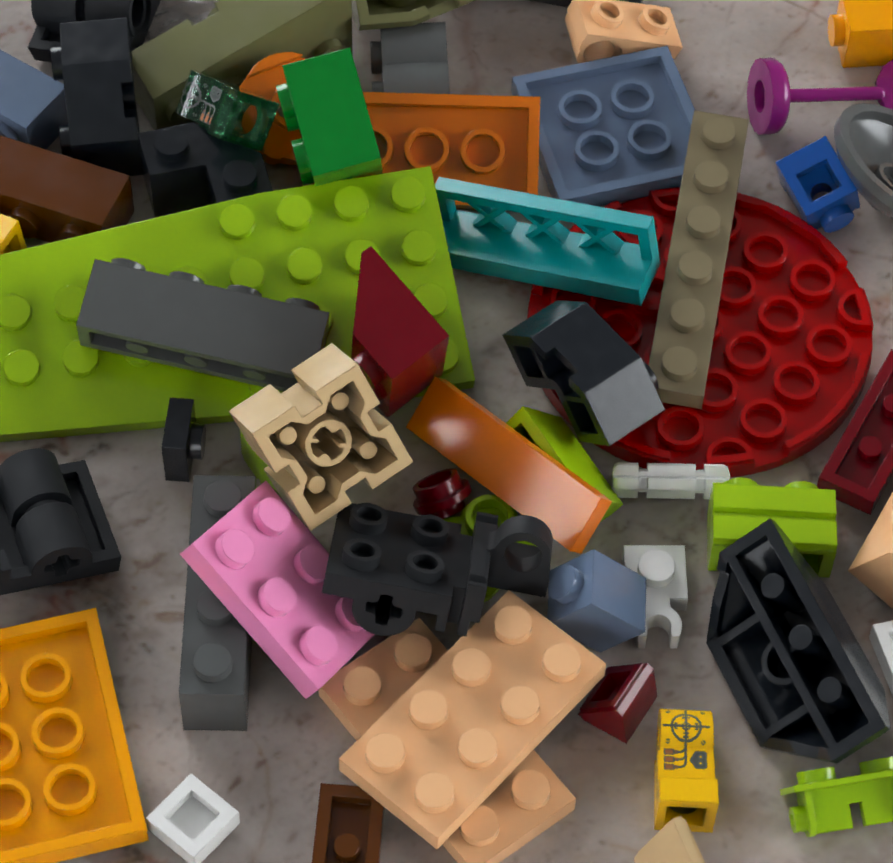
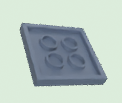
M668 46L512 77L511 92L513 96L540 97L539 165L552 198L594 206H604L614 201L623 202L646 197L650 190L681 186L695 108Z

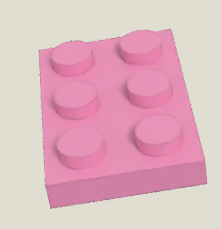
M266 480L180 553L183 559L305 699L317 692L375 635L363 629L356 622L352 613L353 599L322 593L329 553Z

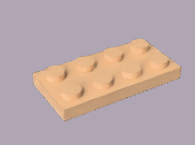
M508 590L480 618V622L475 623L467 631V636H462L339 758V771L435 849H438L605 676L606 663Z
M419 617L405 631L388 637L341 668L318 690L319 696L357 741L448 650ZM533 750L442 845L457 863H500L574 811L576 798L536 751Z

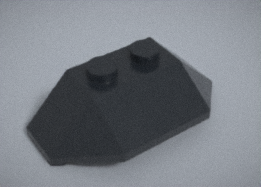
M770 518L719 552L717 571L720 574L713 595L706 643L760 746L768 750L837 764L889 731L891 727L885 690L828 587L779 525Z

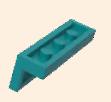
M438 177L435 183L452 268L639 306L642 305L660 266L653 216L444 177ZM455 201L468 203L479 214L456 210ZM505 211L521 213L532 223L519 222ZM558 221L574 223L585 233L571 232ZM613 231L638 235L639 244L624 242Z

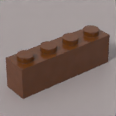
M0 135V214L19 220L24 238H36L51 243L128 224L134 213L129 175Z

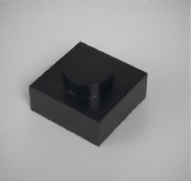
M170 397L161 447L165 480L190 482L193 459L202 460L204 457L206 425L196 423L194 399Z

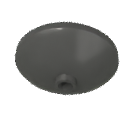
M868 103L851 105L843 111L834 126L835 146L839 160L858 192L868 203L879 212L893 219V110Z

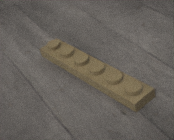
M696 110L693 113L649 367L654 372L658 381L657 393L663 403L698 409L702 408L749 119Z

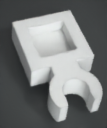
M624 545L622 565L646 578L645 633L633 638L636 647L645 648L647 630L652 627H660L666 630L669 635V647L677 649L681 638L682 620L676 611H686L688 602L685 545Z

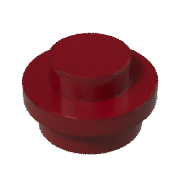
M444 469L426 476L413 486L412 489L416 496L413 507L418 515H433L445 519L460 512L465 507L464 499L470 495L472 488L467 479L460 478L457 469Z

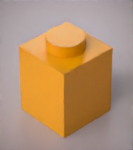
M839 0L837 14L829 15L828 39L831 47L838 46L842 68L884 66L893 60V0Z

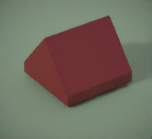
M649 663L607 667L605 676L595 685L579 709L578 715L589 724L627 744L657 698L653 667Z

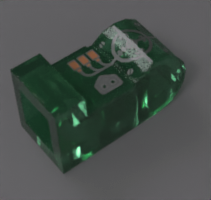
M191 69L175 112L199 123L198 126L208 130L207 133L220 140L262 152L280 104L225 80ZM253 105L257 109L256 123L252 130L245 134L242 128L243 115L246 109Z

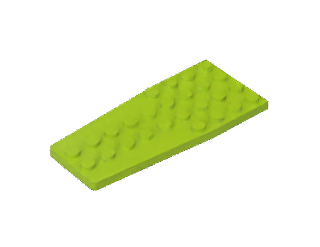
M431 166L339 180L319 186L313 184L257 193L0 254V442L165 428L170 397L194 399L196 423L235 422L229 410L264 388L81 346L76 324L95 259L111 263L112 259L124 258L140 263L146 268V271L167 276L174 271L186 272L201 278L204 284L227 289L229 285H243L259 291L262 297L285 302L288 298H300L311 301L318 305L321 311L329 312V330L325 347L333 343L351 358L361 253L372 246L449 335L443 375L440 378L449 381L460 390L474 388L475 376ZM429 386L415 397L424 396Z

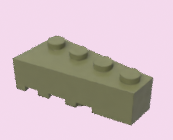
M220 0L214 3L215 8L211 10L206 19L197 24L187 19L132 51L135 99L154 130L187 124L200 119L205 109V103L200 101L193 108H185L183 115L181 114L183 110L181 97L182 103L186 102L187 99L183 91L186 93L190 91V85L192 84L187 85V83L193 82L195 75L197 77L194 83L198 85L201 91V99L214 105L216 113L226 108L235 107L236 91L252 67L265 57L281 52H294L303 54L301 58L308 59L350 47L353 56L352 0ZM195 86L194 89L192 88L191 93L192 96L195 95V97L198 96L199 98V92ZM213 86L222 90L220 100L212 102L210 97ZM191 97L187 101L189 103L188 107L194 105L197 101ZM208 104L206 107V114H208L210 109ZM212 106L210 115L214 113V108Z

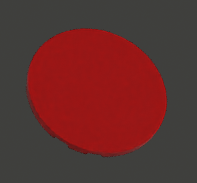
M680 187L650 190L647 197L627 201L622 204L619 201H614L603 206L605 208L654 217L660 266L641 306L532 284L527 319L557 300L587 302L642 358L643 362L649 366ZM737 192L702 408L698 409L662 402L665 408L664 411L611 446L594 445L626 462L638 463L639 467L647 469V463L695 464L696 470H703L704 464H724L728 466L730 478L774 469L794 461L820 445L843 424L855 407L863 391L872 359V331L874 325L871 308L864 288H859L855 278L847 268L848 261L843 254L817 229L798 216L772 203ZM576 224L569 229L571 232L585 233ZM613 231L624 242L639 244L638 235ZM542 388L551 404L572 426L556 390Z

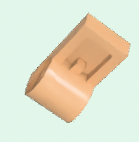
M572 0L567 8L565 24L577 64L668 46L673 60H675L683 48L669 7L619 0Z

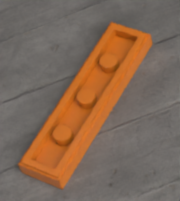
M434 377L406 426L415 435L521 515L533 516L543 521L551 530L553 539L571 552L582 554L612 503L601 492L445 379Z

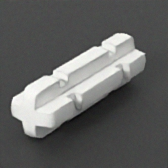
M618 462L613 466L611 483L612 489L619 498H638V492H646V498L695 499V493H703V499H710L712 483L726 482L730 479L728 466L724 464H704L703 470H696L695 464L647 463V469H639L638 463Z

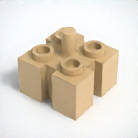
M333 343L293 368L291 371L298 382L284 392L280 393L269 384L229 410L251 449L268 465L264 470L282 500L310 531L352 504L345 491L361 480L373 490L413 463L392 423L374 409L380 402L359 365Z

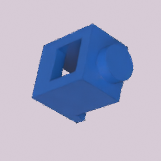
M826 136L776 161L780 183L805 222L815 229L822 227L826 233H832L842 229L853 220V211L860 208L858 190L846 173ZM828 192V194L814 201L812 200L817 193Z

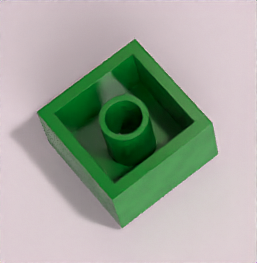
M350 47L282 65L286 83L277 85L276 89L288 132L298 129L300 131L301 138L292 140L291 143L303 186L312 183L315 186L339 180L383 174L380 152Z

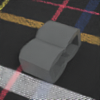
M445 22L419 23L408 27L381 29V41H370L371 74H382L383 81H372V92L450 94Z

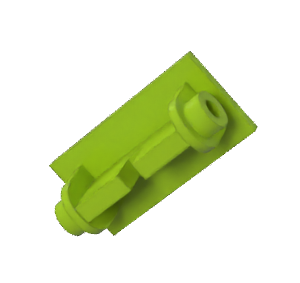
M893 756L859 762L861 775L837 779L835 766L797 772L798 785L779 789L781 796L796 793L798 806L789 807V821L792 831L794 833L805 832L807 837H814L816 834L854 828L849 804L858 802L863 826L893 822Z

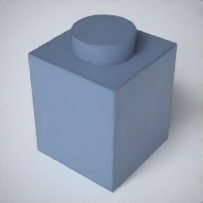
M592 549L550 570L547 619L573 639L601 653L645 633L646 578Z

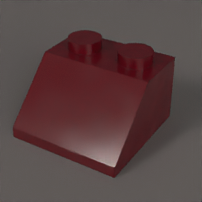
M370 246L361 253L351 359L359 365L380 402L377 406L388 418L430 386L435 376L440 378L443 375L449 335Z

